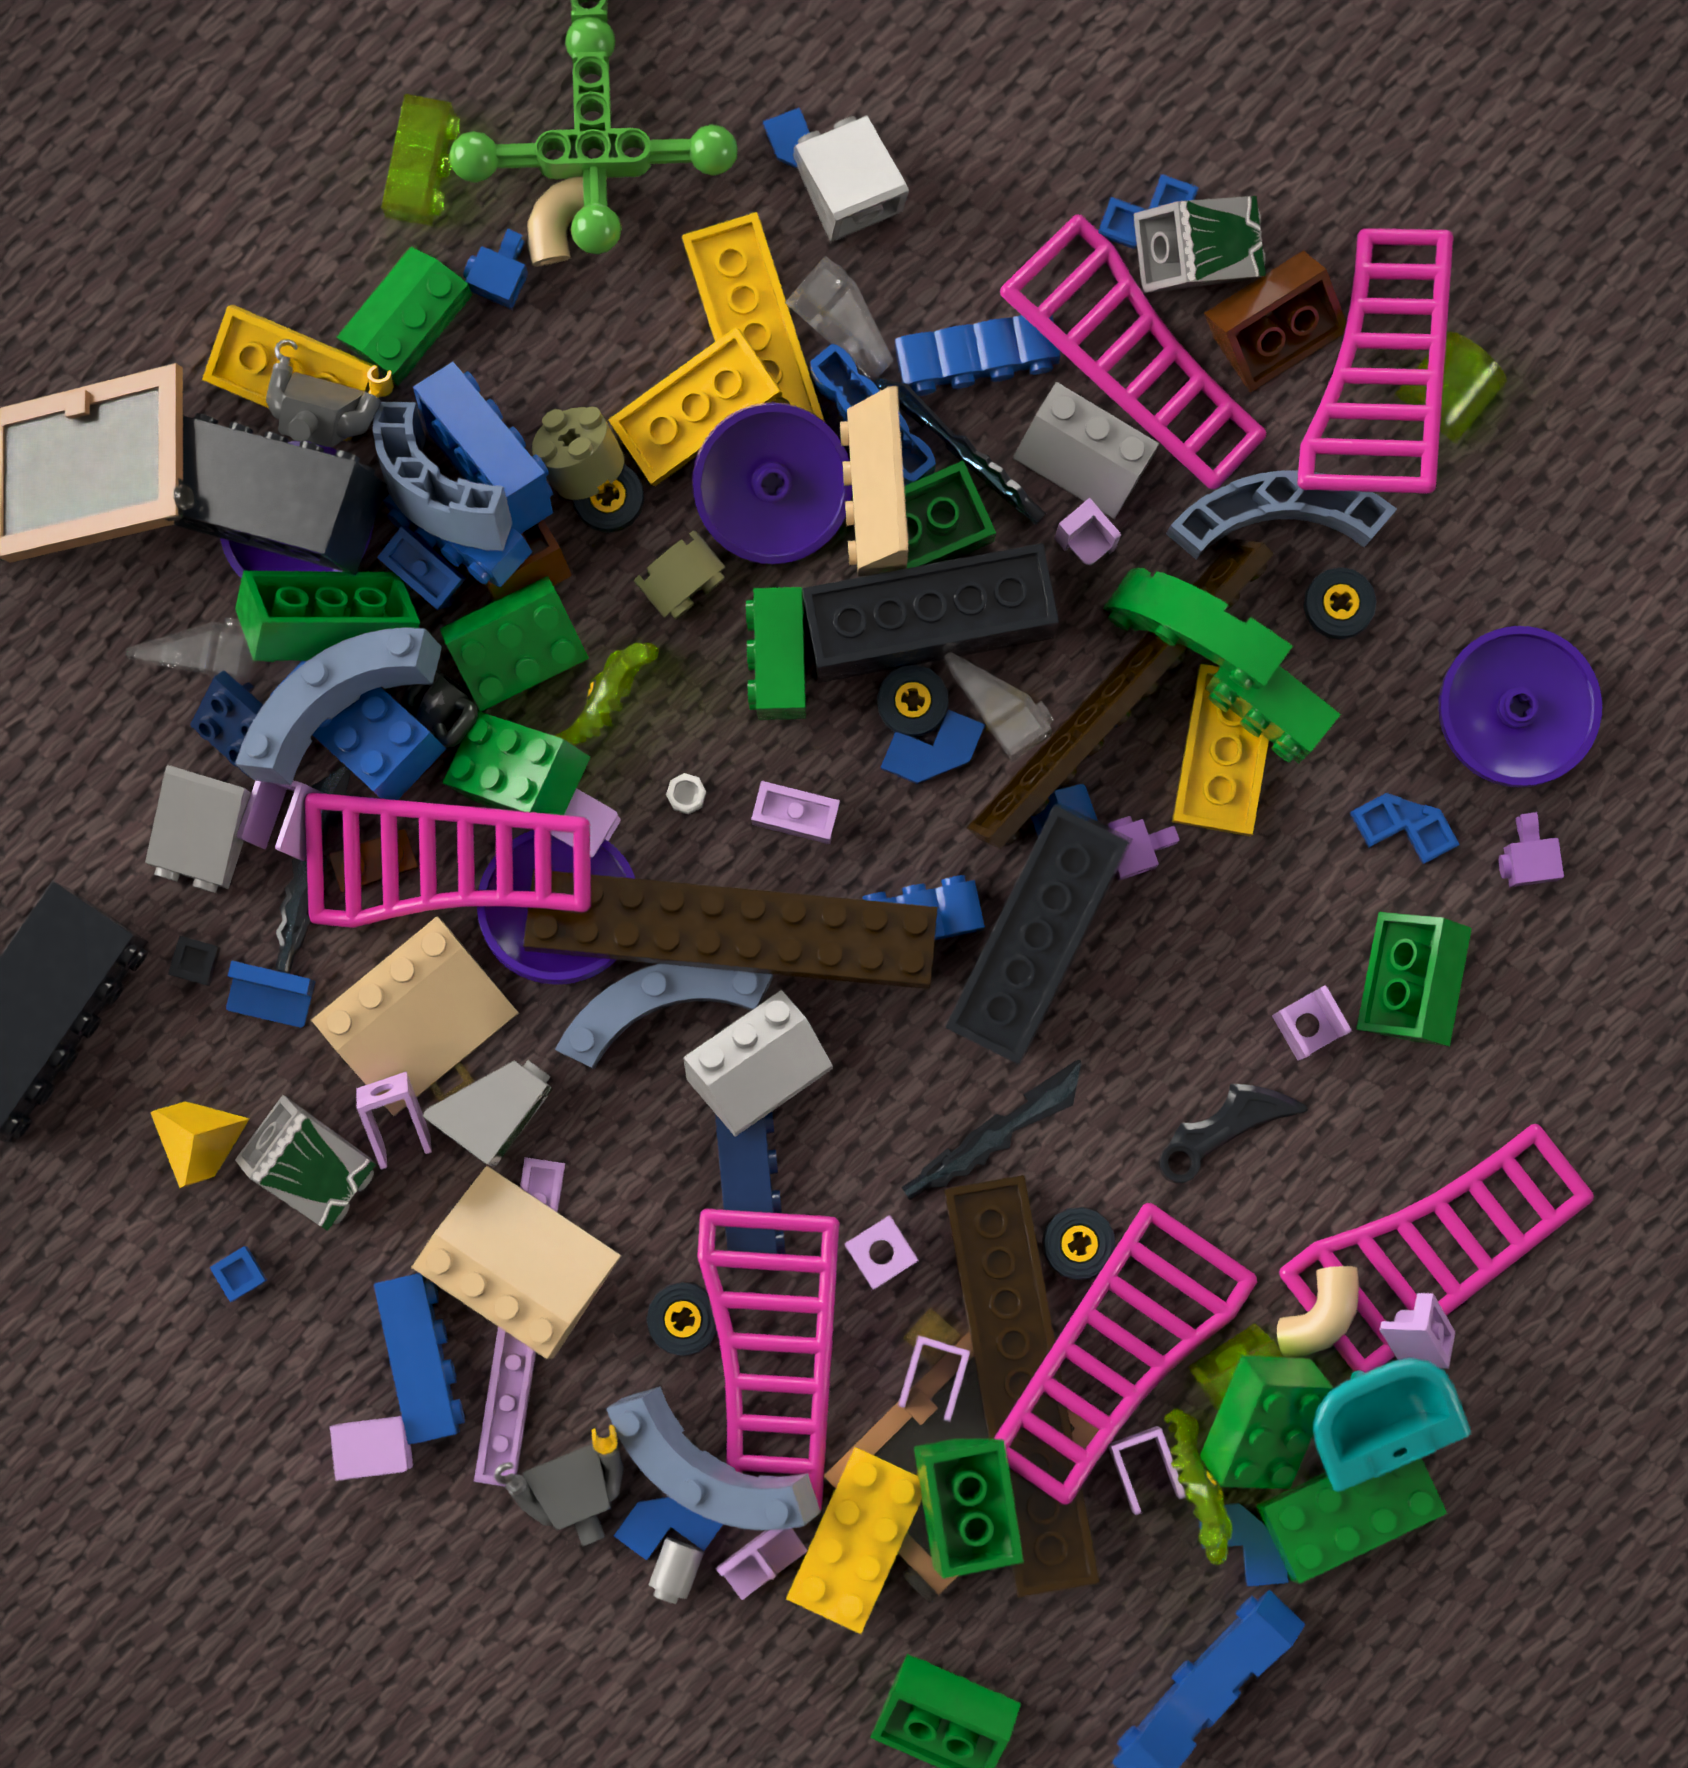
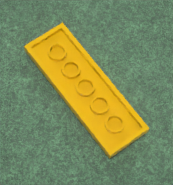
M757 212L682 235V241L715 342L735 327H738L783 392L773 402L803 408L824 421Z

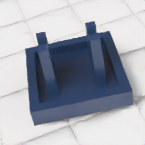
M223 670L213 678L190 726L203 739L207 740L221 752L232 765L239 768L235 763L241 745L263 704L250 693L255 688L250 682L240 685ZM240 769L246 776L250 777L242 769Z

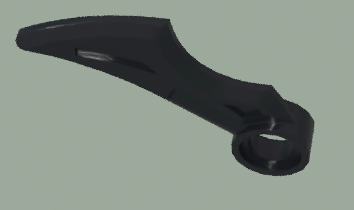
M1230 1084L1227 1099L1215 1115L1201 1122L1180 1124L1170 1144L1162 1151L1159 1157L1160 1172L1166 1180L1172 1183L1190 1181L1198 1174L1200 1159L1235 1137L1263 1123L1307 1112L1308 1109L1301 1102L1271 1089L1246 1084ZM1176 1151L1185 1153L1191 1161L1189 1171L1183 1175L1173 1173L1168 1166L1170 1155Z

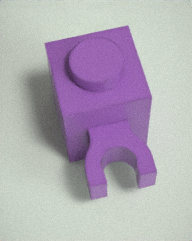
M1537 812L1521 814L1520 817H1516L1520 843L1507 845L1504 847V854L1499 855V869L1502 879L1508 878L1509 887L1554 882L1564 878L1559 839L1540 840Z
M1131 816L1109 823L1108 826L1133 839L1116 873L1117 880L1120 881L1155 869L1159 863L1154 851L1176 845L1180 841L1175 826L1148 835L1143 819L1133 822Z

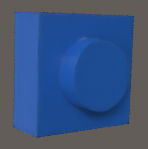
M243 1246L209 1267L230 1302H234L268 1281L247 1246Z

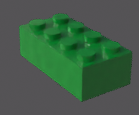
M243 571L235 608L253 661H308L322 651L344 640L365 633L384 629L419 628L420 625L405 584L394 572H357L356 575L345 572Z
M1422 1458L1376 1478L1372 1477L1342 1491L1333 1490L1328 1474L1325 1472L1256 1505L1285 1565L1290 1580L1298 1584L1447 1514Z

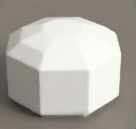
M683 773L670 781L666 796L675 811L689 815L702 808L707 792L699 777Z

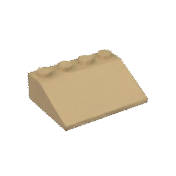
M897 386L887 387L848 408L847 421L840 422L841 446H849L850 461H842L844 486L852 485L853 501H845L846 524L855 525L856 540L848 541L849 565H857L858 576H870L907 569L908 541Z
M437 916L311 1021L366 1085L407 1071L415 1095L419 1097L518 1015L519 1012L443 920ZM391 1089L381 1091L377 1093L375 1096L385 1094L389 1092ZM404 1099L384 1105L393 1116H396L407 1107Z
M486 1166L435 1231L411 1268L544 1358L552 1359L556 1356L622 1255L489 1166Z

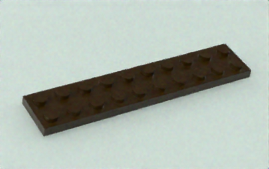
M1234 539L1192 585L1229 604L1225 609L1226 611L1239 600V591L1248 582L1255 581L1266 571V562L1274 554L1264 543ZM1148 632L966 828L979 840L999 849L1013 843L1022 832L1021 826L1030 816L1038 815L1047 807L1050 801L1048 797L1058 786H1065L1074 778L1077 773L1076 767L1085 757L1093 756L1101 749L1104 744L1103 738L1113 727L1117 728L1128 720L1132 713L1130 709L1140 698L1144 699L1154 692L1159 685L1158 679L1167 669L1176 667L1185 658L1187 647L1178 642L1175 646H1171L1161 640L1155 633Z
M533 869L532 882H531V890H530V891H534V892H535V869ZM552 871V893L574 895V873ZM590 874L591 906L586 912L545 908H528L523 948L524 951L930 989L938 907Z
M1024 1175L944 1189L988 1439L995 1438L1055 1344ZM1059 1367L1053 1378L1063 1385ZM1043 1392L1031 1413L1073 1441L1067 1407ZM1024 1427L1020 1428L1009 1445L1012 1450L1062 1484L1076 1464ZM1009 1468L1023 1563L1011 1565L1017 1597L1100 1583L1082 1486L1071 1503L1062 1504Z

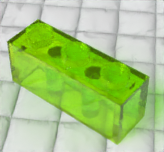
M404 94L381 206L386 218L432 226L434 215L441 216L444 206V192H439L442 177L448 178L451 171L449 154H447L449 141L457 139L460 126V117L455 116L451 102Z

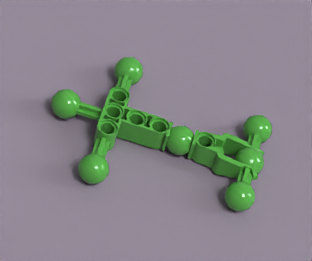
M571 0L572 25L567 31L565 44L567 52L573 59L574 130L546 131L539 136L536 143L495 144L486 134L471 131L462 134L453 142L449 160L451 168L459 177L474 183L487 180L497 168L538 167L544 176L552 179H568L583 176V208L577 212L572 220L571 234L578 247L587 253L599 255L609 252L617 244L622 229L620 219L607 206V178L641 176L648 171L651 164L692 163L702 174L716 176L725 173L732 167L737 159L738 146L734 136L727 129L713 124L701 127L691 139L650 140L648 135L640 129L611 128L609 58L614 51L616 40L614 32L608 25V0H592L597 2L598 5L591 9L580 6L581 3L588 0ZM589 74L601 77L599 81L592 84L582 80L583 77ZM591 111L602 114L601 118L595 121H588L583 116ZM633 147L643 151L640 156L634 158L624 154L627 149ZM595 148L603 151L602 156L595 159L584 155L589 149ZM550 150H559L564 153L562 157L556 160L545 157V154Z

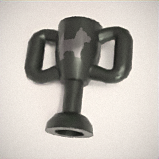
M436 669L432 685L411 684L403 698L405 709L410 714L416 716V720L431 732L432 735H435L437 740L445 747H455L461 743L476 723L478 717L476 705L471 701L473 698L471 694L454 680L442 674L438 669ZM457 719V721L454 723V725L447 733L446 728Z

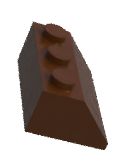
M1305 251L1298 253L1268 272L1266 276L1260 277L1204 313L1215 341L1250 393L1343 335L1347 323L1326 268Z

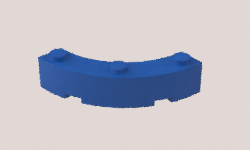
M1270 1589L1258 1600L1253 1596L1249 1597L1236 1611L1235 1614L1238 1618L1193 1664L1186 1660L1174 1672L1171 1678L1175 1683L1152 1708L1137 1728L1132 1726L1122 1735L1117 1742L1121 1750L1112 1763L1117 1768H1180L1197 1745L1193 1739L1206 1727H1211L1240 1695L1241 1692L1238 1689L1253 1673L1259 1677L1272 1663L1293 1646L1305 1624Z

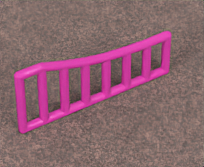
M1073 216L1001 287V296L1209 489L1215 490L1219 488L1265 439L1266 430L1237 404L1183 348L1154 311L1113 244L1105 236L1101 235L1083 216ZM1079 234L1095 251L1036 307L1020 290ZM1106 262L1118 284L1066 335L1049 318ZM1127 297L1140 317L1097 361H1094L1078 345ZM1150 330L1164 350L1124 388L1108 372ZM1175 361L1190 380L1154 416L1137 399ZM1202 390L1218 408L1183 443L1167 428V425ZM1230 418L1247 435L1212 470L1196 453Z
M1362 229L1358 233L1355 273L1344 339L1330 382L1300 445L1297 484L1301 489L1426 494L1432 493L1435 490L1453 234L1449 230ZM1373 245L1437 246L1436 263H1371ZM1370 279L1434 280L1433 299L1367 298ZM1364 314L1432 315L1430 334L1361 333ZM1357 349L1429 350L1428 369L1351 368ZM1345 384L1427 386L1425 405L1337 402ZM1330 419L1424 421L1423 441L1321 438ZM1316 454L1422 457L1420 477L1314 474Z
M313 792L305 797L308 911L310 921L314 924L355 928L428 910L457 907L506 906L586 912L591 906L590 823L584 817ZM321 810L343 811L346 911L325 909ZM359 813L381 816L383 905L362 910ZM397 817L419 818L421 896L399 901ZM435 820L457 822L459 888L457 892L437 894ZM474 824L496 826L497 890H475ZM512 827L534 829L535 892L513 891ZM551 831L574 834V895L552 893Z
M1532 1124L1494 1154L1432 1195L1394 1214L1312 1243L1280 1269L1279 1275L1305 1310L1309 1312L1314 1307L1317 1297L1299 1274L1317 1260H1319L1324 1268L1343 1266L1333 1252L1357 1244L1406 1308L1414 1310L1417 1294L1373 1239L1397 1229L1447 1293L1446 1296L1438 1301L1447 1316L1593 1201L1594 1195L1542 1127L1538 1124ZM1533 1143L1574 1194L1557 1209L1553 1208L1515 1159ZM1501 1168L1542 1219L1525 1234L1520 1231L1482 1182ZM1467 1191L1471 1193L1511 1244L1493 1259L1490 1258L1448 1204ZM1434 1212L1479 1270L1459 1284L1412 1222ZM1359 1287L1357 1311L1382 1341L1383 1345L1365 1359L1345 1334L1333 1346L1354 1372L1360 1370L1367 1373L1386 1364L1395 1357V1354L1380 1331L1381 1322L1386 1320Z
M1144 1204L994 1439H1003L1005 1441L1008 1467L1060 1503H1071L1094 1465L1142 1400L1173 1368L1237 1316L1257 1283L1256 1275L1154 1204ZM1151 1223L1238 1282L1226 1302L1139 1243ZM1131 1256L1214 1313V1315L1194 1329L1121 1279L1118 1274ZM1110 1290L1182 1341L1163 1356L1096 1309L1107 1291ZM1086 1324H1089L1151 1368L1134 1385L1074 1343ZM1065 1357L1124 1397L1110 1416H1107L1053 1378ZM1043 1392L1099 1430L1086 1449H1083L1031 1413ZM1021 1427H1024L1076 1463L1063 1484L1009 1447Z
M705 1209L700 1214L698 1261L719 1336L725 1376L727 1413L726 1464L734 1467L735 1471L740 1473L742 1471L798 1475L808 1473L821 1512L839 1221L835 1217ZM716 1226L822 1232L821 1257L714 1250ZM717 1267L820 1273L819 1296L807 1297L723 1291ZM728 1308L817 1314L816 1338L734 1333ZM737 1349L815 1354L814 1378L740 1373ZM742 1390L813 1394L811 1418L743 1414ZM743 1431L810 1435L809 1459L744 1455Z

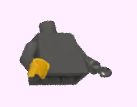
M290 339L279 341L275 346L274 353L280 362L273 365L266 395V403L274 418L279 419L278 431L298 442L309 441L326 447H333L348 437L365 433L381 404L379 397L387 396L393 390L391 370L387 372L385 378L378 380V366L374 365L368 369L367 376L370 390L366 393L362 390L298 372L293 373V368L289 366L290 358L283 356L280 353V349L285 345H289L297 350L298 345Z
M609 1425L610 1436L607 1438L598 1437L596 1429H592V1444L523 1472L524 1478L522 1475H515L514 1473L501 1476L504 1471L513 1468L512 1463H503L495 1470V1480L500 1484H506L507 1491L519 1507L542 1525H553L556 1530H560L574 1524L582 1546L604 1538L605 1535L596 1514L612 1507L611 1501L619 1496L624 1472V1465L617 1446L616 1428L614 1425Z

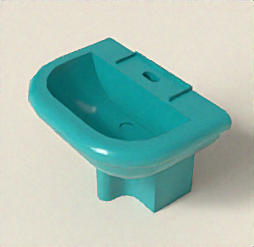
M1414 1358L1393 1361L1367 1373L1360 1370L1353 1372L1350 1380L1342 1383L1327 1394L1317 1409L1313 1425L1316 1446L1334 1491H1342L1372 1477L1376 1478L1434 1453L1437 1449L1471 1434L1455 1387L1445 1371L1429 1361Z

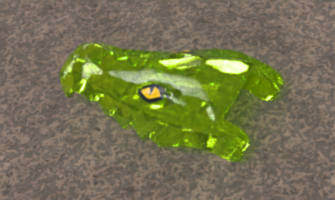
M634 643L624 650H616L611 653L605 663L604 670L597 674L589 683L587 704L570 728L556 734V737L562 738L576 746L580 742L585 743L587 737L591 738L593 735L601 736L600 728L604 727V725L608 727L613 726V721L609 715L610 712L622 711L623 707L620 698L630 696L632 683L637 672L645 664L657 659L659 654L657 646L653 643Z
M1174 1409L1164 1416L1166 1423H1173L1169 1425L1168 1429L1170 1433H1175L1174 1436L1179 1442L1170 1449L1172 1454L1178 1455V1458L1171 1462V1466L1173 1469L1184 1470L1177 1480L1180 1484L1188 1485L1184 1492L1185 1498L1188 1502L1196 1505L1193 1515L1202 1522L1199 1540L1206 1549V1556L1209 1562L1214 1565H1220L1226 1561L1228 1555V1541L1232 1537L1233 1528L1231 1520L1224 1507L1223 1493L1219 1483L1202 1466L1197 1449L1199 1424L1196 1418L1182 1410Z

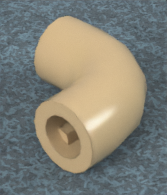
M583 176L568 178L552 185L536 201L528 220V248L533 266L538 267L566 261L571 258L567 242V228L577 212L583 208Z
M1328 1267L1316 1271L1318 1296L1314 1307L1306 1314L1282 1317L1278 1321L1277 1338L1283 1356L1287 1358L1306 1356L1330 1348L1347 1333L1357 1313L1359 1282L1356 1267Z

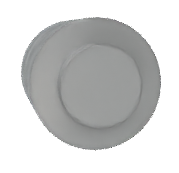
M666 1537L649 1585L655 1588L654 1596L677 1604L678 1598L687 1599L704 1551L695 1546Z

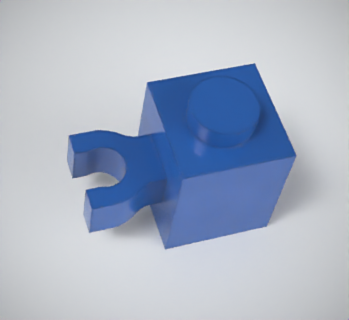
M507 229L498 253L481 246L477 257L474 255L470 256L465 266L463 277L467 278L465 282L468 283L472 293L513 309L528 276L525 264L516 261L525 244L522 240V234Z

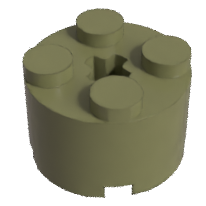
M577 407L565 411L555 409L543 417V425L536 433L532 443L533 455L537 454L546 465L549 472L546 478L560 496L572 500L589 498L600 492L597 487L608 480L612 484L618 478L624 466V454L597 407Z
M696 530L689 533L692 542L688 545L681 539L649 565L647 572L650 576L645 581L640 575L634 579L635 584L664 618L671 614L675 620L678 619L694 605L690 599L694 594L702 589L707 595L725 580L721 573L726 568L725 565Z

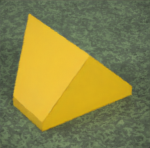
M190 1102L178 1103L151 1112L180 1188L214 1177L249 1121V1118Z

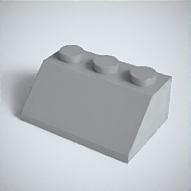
M1056 382L1035 415L1013 459L1084 502L1090 498L1104 514L1115 519L1155 455L1159 443Z
M782 990L683 1057L687 1081L735 1137L833 1069L832 1063L807 1018Z

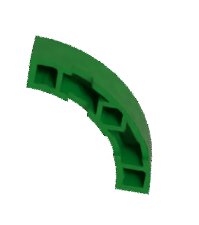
M1145 568L1130 569L1103 607V609L1110 613L1108 619L1120 629L1128 631L1129 628H1132L1135 631L1153 632L1171 646H1175L1178 642L1231 672L1229 678L1246 690H1249L1251 687L1255 690L1264 687L1292 648L1291 644L1254 619L1249 618L1245 623L1226 613L1225 609L1229 604L1187 582L1156 571L1152 577L1151 573Z

